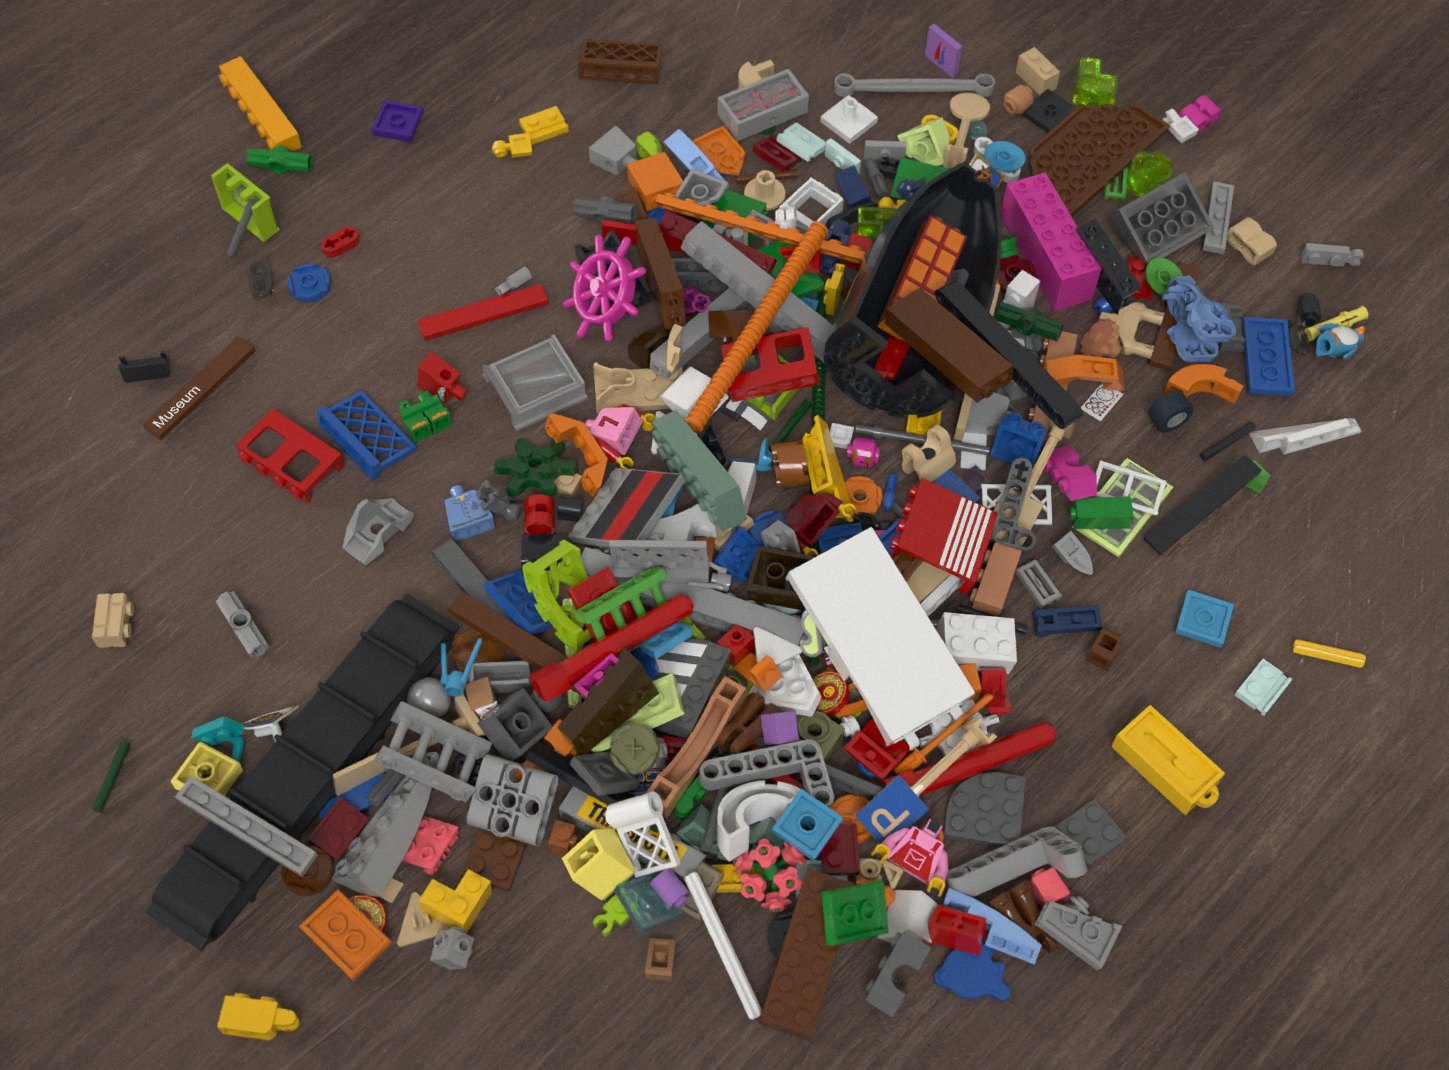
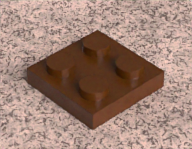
M478 829L463 867L461 878L463 879L469 869L490 880L491 887L510 892L527 844L512 838L499 837L492 832Z

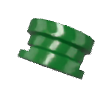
M1015 234L1001 235L1000 258L1014 256L1019 253L1018 246L1015 243L1017 242Z

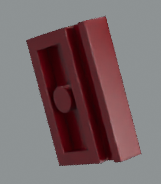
M770 135V138H765L754 144L752 152L782 172L789 170L797 162L801 163L802 161L800 156L779 143L774 135Z
M339 797L310 834L308 840L338 861L350 843L368 823L369 818Z
M840 824L821 851L822 873L830 876L859 875L857 824Z

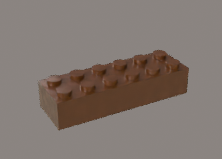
M807 868L759 1025L810 1041L839 944L834 946L826 945L822 892L856 885L855 883Z

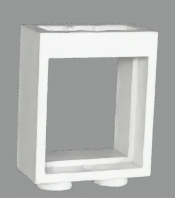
M810 178L779 207L795 206L797 212L796 226L808 230L814 221L797 211L803 203L812 197L829 208L817 220V222H821L827 227L826 222L829 218L842 213L844 199L839 194L826 188L821 182Z

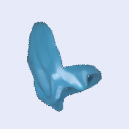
M765 438L762 441L759 460L728 458V461L731 464L733 461L754 463L756 472L772 470L773 466L770 463L773 461L772 453L768 449L769 439Z

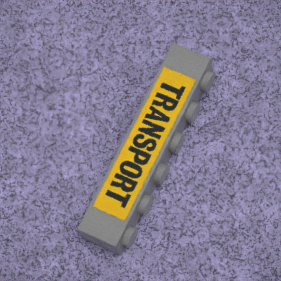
M573 786L559 807L560 818L587 833L596 829L613 828L607 823L605 818L608 805ZM614 829L619 840L621 841L617 829ZM650 829L648 830L649 834L657 839L659 838V831L657 833ZM633 831L627 832L630 841L638 845L641 836ZM669 833L681 862L678 866L671 867L670 869L684 886L688 888L685 877L696 872L700 862H706V855L699 847L695 845L688 846L677 835ZM645 839L642 848L653 854L656 845ZM660 848L657 857L665 862L671 861L668 852ZM639 854L638 861L648 866L650 860Z

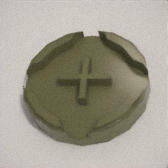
M636 723L624 725L616 731L610 743L611 759L615 766L625 773H644L654 766L659 756V740L654 731L646 725Z

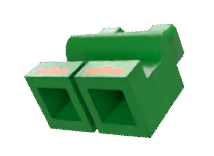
M428 390L418 395L419 403L415 405L410 400L399 403L403 425L414 444L432 436L431 430L436 434L452 426L449 411L446 407H443L437 394L433 396Z

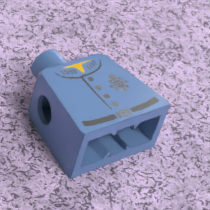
M461 485L452 487L450 489L452 497L445 500L451 537L454 542L495 528L492 513L489 510H482L480 503L483 500L478 499L477 491L465 492Z

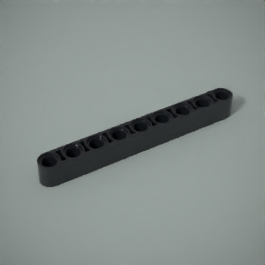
M954 279L935 291L936 300L940 305L1013 365L1012 380L1058 428L1065 429L1083 417L1080 405L958 280Z

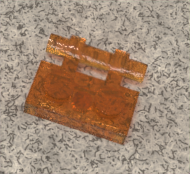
M473 628L465 633L455 634L450 648L456 647L458 652L451 654V659L457 671L462 673L476 645L475 643L466 648L464 643L474 638L477 640L479 638L482 639L474 663L498 662L505 658V654L499 644L489 638H485L483 634Z

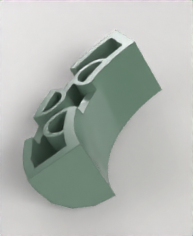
M701 804L685 818L676 833L689 845H695L701 849L711 812ZM772 817L749 825L748 852L755 850L761 839H768L769 844L779 847L780 851L782 850L783 840L771 832L776 824ZM716 831L710 852L717 854L719 859L727 860L719 850Z

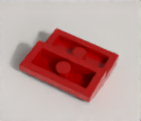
M873 718L844 747L846 752L881 781L910 752L909 745L903 740L886 746V742Z

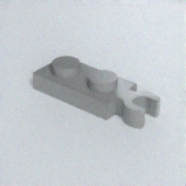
M1306 243L1301 254V263L1344 266L1345 263H1349L1353 266H1359L1360 258L1363 259L1364 255L1363 250L1354 249L1350 251L1348 246Z

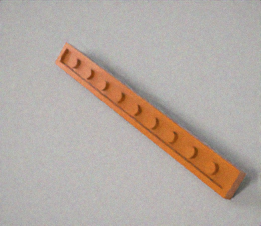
M670 193L658 194L656 198V204L659 208L730 228L738 227L744 232L797 246L804 237V234H800V231L795 228L789 227L786 230L779 228L780 225L774 222L761 223L759 219L752 216L744 218L731 210H726V212L719 211L713 205H697V202L692 199L686 198L683 201ZM834 239L822 241L818 249L822 254L861 264L866 255V252L862 251L861 247L850 245V247L843 246L840 241Z

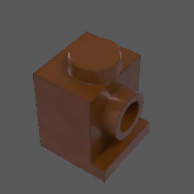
M1102 628L1086 661L1108 672L1124 639L1116 632Z

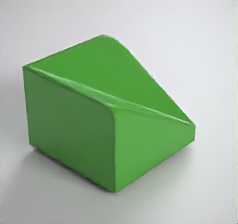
M1252 460L1261 469V473L1250 481L1246 487L1261 494L1271 475L1258 462Z

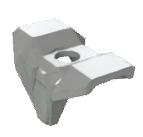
M394 498L362 500L357 505L347 526L343 549L366 566L384 552V543L399 530L404 532L415 517L414 513L398 504ZM376 524L384 526L378 534L371 532V528Z

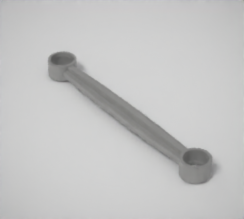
M840 74L835 78L834 91L841 97L851 96L854 91H974L977 95L987 97L993 93L995 79L989 74H979L975 80H855L849 74ZM840 84H847V85H849V86H848V87H842V86H840ZM979 84H987V85H989V86H988V87H983V86H981V85H979Z

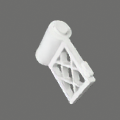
M654 791L610 804L605 814L607 823L618 831L624 849L636 871L634 873L635 877L675 867L681 863L662 816V800ZM657 824L660 832L658 839L648 833L650 825ZM633 831L641 836L638 845L630 841L627 832ZM645 839L656 845L653 854L642 848ZM660 848L668 852L671 861L665 862L657 857ZM639 854L650 860L648 867L641 869L638 861Z

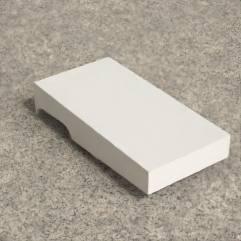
M872 527L789 571L786 581L789 580L828 644L824 649L843 681H846L850 676L883 736L886 746L905 739L911 751L920 745L914 732L948 712L952 715L954 722L964 714L959 706L967 702L975 692Z

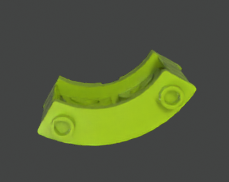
M562 540L559 542L560 545L534 563L529 561L524 564L523 575L528 592H533L537 604L534 606L545 622L549 620L557 630L554 634L568 647L578 652L584 648V643L592 637L588 629L583 631L584 623L576 619L574 614L576 610L569 606H559L556 599L559 594V582L573 587L588 578V575L583 566L580 549L566 540ZM562 558V561L557 566V561ZM550 566V570H548V571H545V570H544V569H546L547 567Z

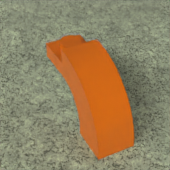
M1196 364L1177 371L1168 380L1163 394L1180 391L1187 398L1196 392H1209L1235 404L1244 385L1225 377L1227 371L1225 368L1210 364Z

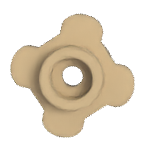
M861 858L859 860L860 873L857 875V878L874 881L882 880L880 875L882 864L880 860Z

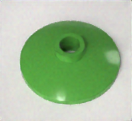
M1166 258L1152 259L1147 264L1145 270L1149 285L1160 295L1167 294V285L1174 276H1183L1180 269Z

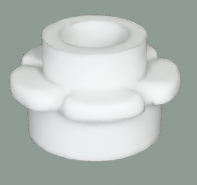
M852 715L847 718L845 716L842 717V723L839 725L845 728L844 736L853 738L861 731L856 719Z

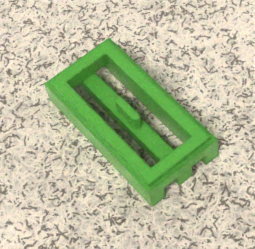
M1128 168L1123 171L1121 193H1117L1118 176L1114 179L1113 192H1110V183L1105 187L1104 198L1125 201Z

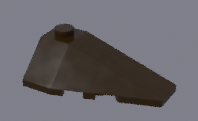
M695 311L686 314V324L699 312ZM661 325L631 340L628 345V359L641 369L650 368L651 353L669 339L672 328L664 329V326Z

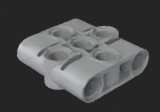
M487 754L479 770L475 785L476 789L473 793L467 815V824L493 832L499 837L512 838L538 847L546 831L558 786V776L532 768L527 764H519ZM519 769L523 774L520 782L516 778V772ZM489 787L493 790L491 799L487 796V789ZM511 794L516 798L514 806L509 801ZM534 801L539 805L538 813H534L532 809ZM504 819H507L509 822V829L507 831L503 828Z

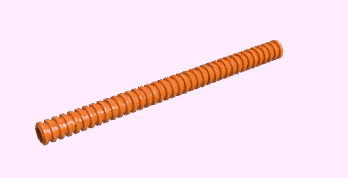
M817 221L811 223L801 242L798 243L788 262L782 268L781 273L778 274V278L775 279L768 293L762 299L761 304L758 305V309L755 310L741 335L735 341L734 346L727 353V357L720 364V368L717 369L706 389L699 397V400L693 406L692 411L689 412L685 422L693 431L701 432L704 429L703 426L711 418V415L725 396L728 388L732 385L735 377L741 371L742 366L745 365V361L752 354V350L755 349L769 324L776 316V313H778L779 308L782 307L789 296V292L792 291L799 277L803 274L812 257L819 249L822 241H824L825 236L828 235V228L823 223Z

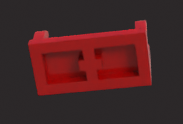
M937 905L928 924L930 939L932 943L980 956L982 952V939L986 940L987 918Z

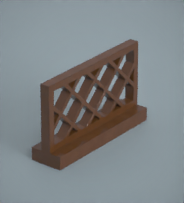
M584 39L581 56L578 60L579 79L658 84L663 44ZM588 47H596V49L590 50ZM609 48H616V50H614V51H612V52H611L610 50H608V49H609ZM635 49L636 51L630 53L628 50ZM651 50V51H657V52H655V53H653V54H650L648 51ZM603 52L606 55L599 57L597 54ZM622 53L625 55V56L622 57V58H619V57L617 56V55L622 54ZM640 55L645 56V58L641 60L637 57Z

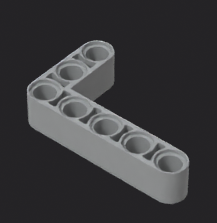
M803 740L705 761L700 767L699 783L706 790H716L799 772L805 792L816 799L824 798L827 801L824 805L830 809L834 800L821 748L813 740ZM810 752L814 757L807 758L802 753ZM786 757L790 762L783 763L778 758ZM762 762L765 764V767L758 768L754 763ZM738 767L741 772L733 773L729 769ZM713 772L717 776L715 778H708L705 776V773ZM817 775L821 780L813 781L809 776Z
M1045 827L949 870L946 880L949 888L969 897H975L1047 863L1068 878L1080 877L1086 874L1088 868L1080 844L1057 828Z

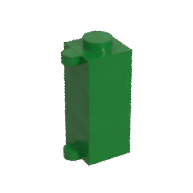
M1129 496L1087 497L1073 500V507H1069V519L1073 520L1074 529H1129L1134 518L1132 500Z

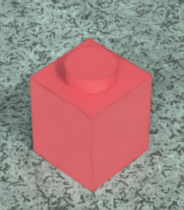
M1054 867L1047 871L1044 868L1040 869L1031 876L1030 882L1033 886L1034 897L1042 909L1050 901L1058 904L1066 902L1070 892Z

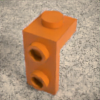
M749 653L734 667L739 675L764 693L782 678L774 660L768 655L757 663L756 656Z

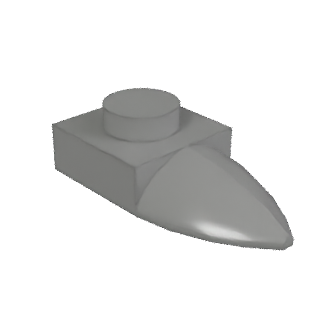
M1072 531L1066 533L1051 546L1065 564L1069 563L1073 568L1082 573L1093 574L1090 555Z

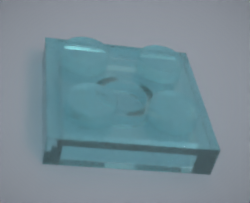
M659 871L618 884L614 889L639 934L676 920L684 913L681 908L676 909V907L670 909L651 887L650 883L660 874Z

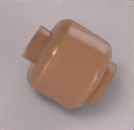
M1021 84L1013 86L1004 95V108L1010 114H1022L1024 110L1033 104V91L1030 87Z

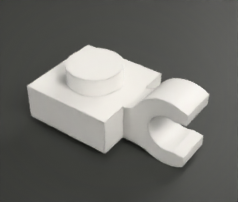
M1170 109L1165 113L1167 117L1163 121L1170 125L1169 131L1181 143L1197 135L1199 129L1186 116L1180 118L1174 109Z

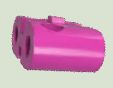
M1203 95L1195 100V104L1191 103L1180 112L1179 117L1183 118L1186 116L1199 129L1198 132L1206 128L1208 123L1212 124L1222 115L1223 111L1210 98Z

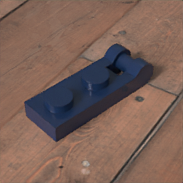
M1098 605L1040 609L1032 612L1033 621L1036 622L1035 634L1037 637H1045L1049 634L1101 631L1103 627ZM1051 619L1052 624H1046L1045 620Z

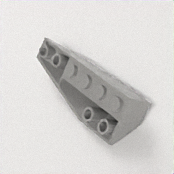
M436 752L425 753L421 763L435 769L439 754ZM405 775L357 838L350 843L349 851L344 859L337 864L336 872L331 879L360 894L381 897L413 841L425 812L432 787Z

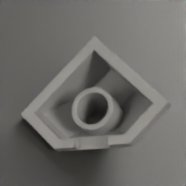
M691 169L675 193V196L683 201L686 198L692 199L697 202V205L705 206L706 204L719 201L729 183Z

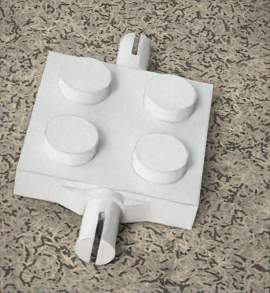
M972 699L962 703L959 707L963 713H966L975 703ZM949 712L929 723L931 735L918 739L921 748H924L954 722ZM977 712L968 719L981 718L984 722L978 727L983 729L984 734H988L987 726L999 723V717L995 714L982 717ZM961 726L937 746L941 750L943 757L961 741V737L965 734Z

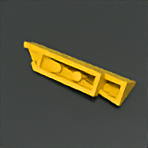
M817 415L814 417L815 425L810 434L805 433L802 439L813 494L827 492L843 501V505L851 504L828 425ZM839 510L840 513L835 517V518H845L844 515H843V513H842V511H840V510ZM853 512L848 513L852 518L854 517Z

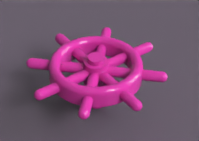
M596 235L594 238L596 253L589 256L582 265L576 261L570 263L571 269L577 275L573 286V297L565 300L563 307L568 309L575 306L578 314L583 319L577 332L578 338H584L590 325L595 324L603 326L605 341L611 342L613 340L612 324L619 321L626 312L632 316H637L639 313L638 309L631 302L635 292V279L645 275L646 269L639 267L633 270L631 263L625 257L631 244L629 237H624L617 252L604 250L603 237ZM607 262H611V264H610V266H609V268H608V270H607V272H606V263H607ZM596 270L598 271V277L594 276ZM618 270L620 276L613 279ZM594 297L591 305H589V299ZM609 300H613V301H614V304L611 306V308H610V301H609ZM600 305H601L602 314H601V315H596V313H597V311H598V309H599V307H600Z

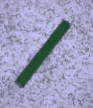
M804 400L769 445L768 449L770 452H772L771 445L785 441L812 406L811 402Z
M120 742L93 805V811L99 813L103 811L130 747L129 742Z

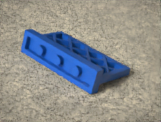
M362 390L330 408L324 405L317 409L318 425L372 481L380 477V471L415 452L417 446ZM360 399L366 404L365 408L352 407L353 403ZM338 411L348 412L347 418L336 417L334 414ZM351 413L364 414L363 420L350 419ZM367 414L377 415L379 422L366 421ZM349 425L361 426V431H360V432L350 431V430L348 429V426H349ZM364 428H377V434L364 433ZM381 428L390 429L393 432V436L380 435ZM362 439L375 440L374 447L363 445ZM378 441L391 442V447H377ZM394 443H403L407 446L403 450L393 449ZM376 453L389 454V458L380 462L376 458Z

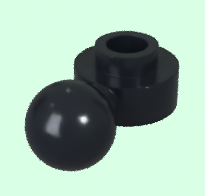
M866 512L855 514L852 524L861 522L863 531L870 527L873 530H887L893 524V522L886 519L878 522L873 515Z

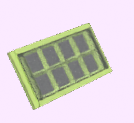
M1128 458L1120 465V467L1158 478ZM1115 472L1099 492L1113 497H1123L1129 476ZM1133 478L1128 496L1131 497L1132 503L1153 509L1160 485ZM1168 483L1165 485L1160 505L1173 489V486ZM1133 509L1134 518L1129 529L1076 530L1119 557L1151 518L1152 514Z

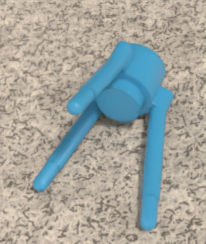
M481 638L477 640L464 672L452 671L450 675H447L446 644H441L442 677L440 683L445 685L444 691L448 695L454 697L463 695L468 675L482 643Z

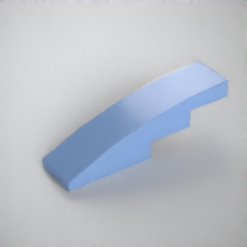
M949 888L943 904L944 907L987 918L986 946L1035 964L1042 946L1021 927L996 910L972 897Z

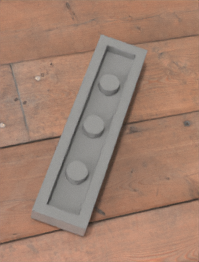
M1213 182L1208 216L1214 229L1205 233L1203 251L1224 254L1234 185Z

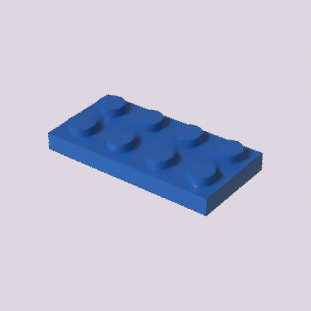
M1244 317L1242 329L1243 338H1245L1244 351L1248 394L1293 396L1295 386L1288 320Z

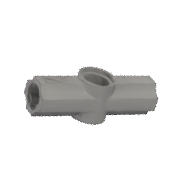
M226 591L221 594L216 600V604L250 658H258L265 654L269 645L235 592ZM243 622H246L245 625H243V626H238L239 624H241V623H243Z

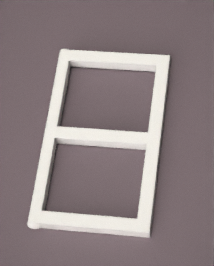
M1104 461L1099 462L1096 472L1097 484L1102 468L1129 476L1123 497L1128 496L1133 478L1160 485L1153 509L1132 503L1133 509L1158 515V508L1166 485L1165 480ZM1097 492V495H1096L1095 497H1113V496H1110V495H1107V494H1104V493Z

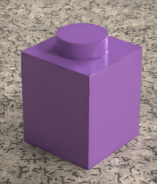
M795 711L761 715L764 745L774 744V746L799 741Z

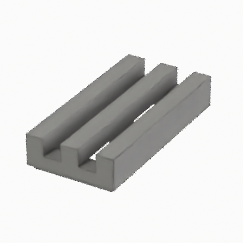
M1036 559L1016 569L1015 574L1040 609L1044 608L1047 604H1052L1054 600L1058 601L1061 599L1062 595ZM1030 568L1034 569L1039 578L1042 580V582L1045 584L1047 589L1052 594L1051 596H1049L1047 591L1042 586L1040 580L1034 575Z

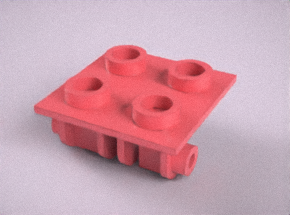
M423 816L413 841L402 861L425 868L424 872L432 876L439 871L438 869L442 864L440 859H446L444 852L449 854L454 842L458 840L457 835L459 832L457 830L459 827Z

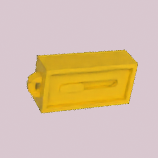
M1151 705L1117 734L1111 747L1185 816L1196 805L1202 808H1209L1215 804L1219 797V791L1216 786L1225 775V772Z

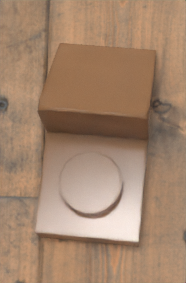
M488 676L465 685L470 709L475 712L479 721L499 705Z
M650 938L645 968L647 980L672 982L676 940Z

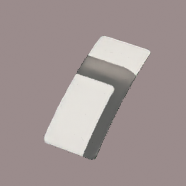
M730 400L726 405L728 409L748 420L759 430L763 428L769 419L765 413L746 400L733 403Z

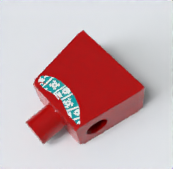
M431 351L418 366L417 387L423 391L428 390L433 396L437 394L444 403H447L452 396L459 401L464 400L468 390L460 385V373Z

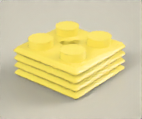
M199 742L171 779V783L175 789L180 791L192 776L225 796L243 769L238 761ZM205 774H206V775H210V774H211L210 777L205 778V779L203 778V776H204Z

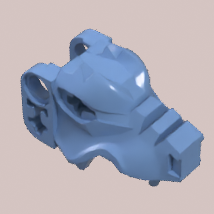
M1190 275L1174 276L1167 285V294L1162 295V299L1167 300L1169 311L1177 322L1175 326L1167 330V334L1170 335V340L1176 344V350L1182 360L1186 362H1211L1218 355L1219 347L1217 342L1230 341L1236 334L1233 321L1230 320L1225 306L1217 301L1206 298L1200 292L1201 289L1195 285L1196 282ZM1204 348H1208L1212 354H1208Z

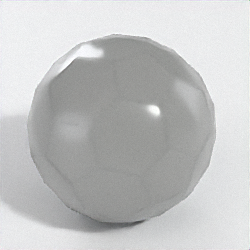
M427 677L419 679L411 686L407 695V704L440 719L449 709L451 696L444 691L445 685L441 684L440 680Z

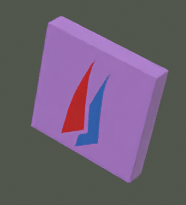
M933 24L929 27L925 56L954 78L958 75L962 45L936 24Z

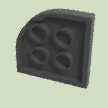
M987 772L965 780L956 788L949 800L945 815L944 838L1002 847L1020 839L1026 777Z

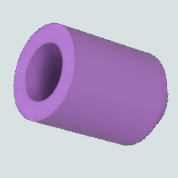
M670 868L662 871L650 883L651 887L670 909L673 907L679 909L689 900L687 897L690 893L689 890Z

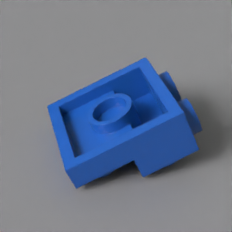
M1005 413L999 425L990 456L1011 465L1017 458H1026L1031 462L1033 470L1048 429L1044 428L1040 422L1023 420L1021 415L1017 413Z

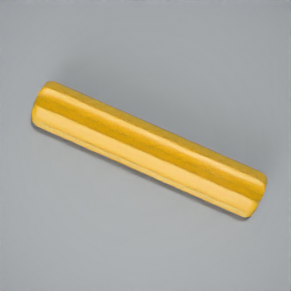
M1296 639L1293 644V652L1360 668L1364 666L1366 661V655L1299 639Z

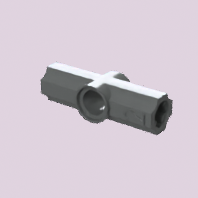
M601 196L600 199L578 197L575 198L573 203L575 216L594 218L600 223H603V220L633 224L638 218L637 205L617 202L608 196Z

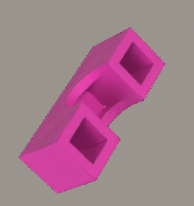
M1070 445L1055 448L1044 468V472L1048 473L1053 483L1059 486L1061 492L1065 493L1070 501L1096 496L1097 475L1088 465L1079 466V455Z

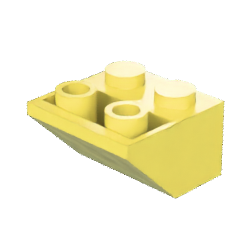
M614 828L592 830L562 858L572 880L600 900H605L636 872Z

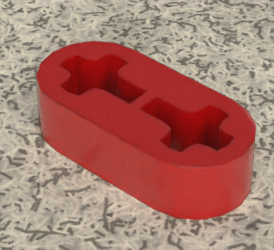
M347 226L324 238L321 242L323 254L326 257L334 258L356 247L360 242L358 230L355 227Z

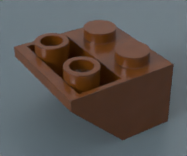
M756 309L708 311L709 338H718V342L737 341V338L741 335ZM769 327L766 329V332L763 334V336L772 334L771 329Z

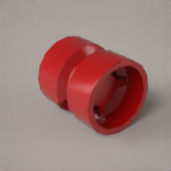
M543 494L527 497L524 503L526 515L524 517L525 533L553 534L554 499Z

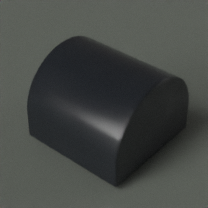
M560 495L557 509L558 520L578 522L582 517L584 498Z

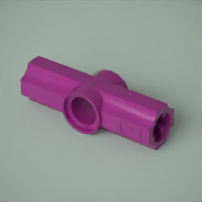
M697 286L683 287L685 313L695 311L703 313L708 311V306L711 304L709 296L698 292Z

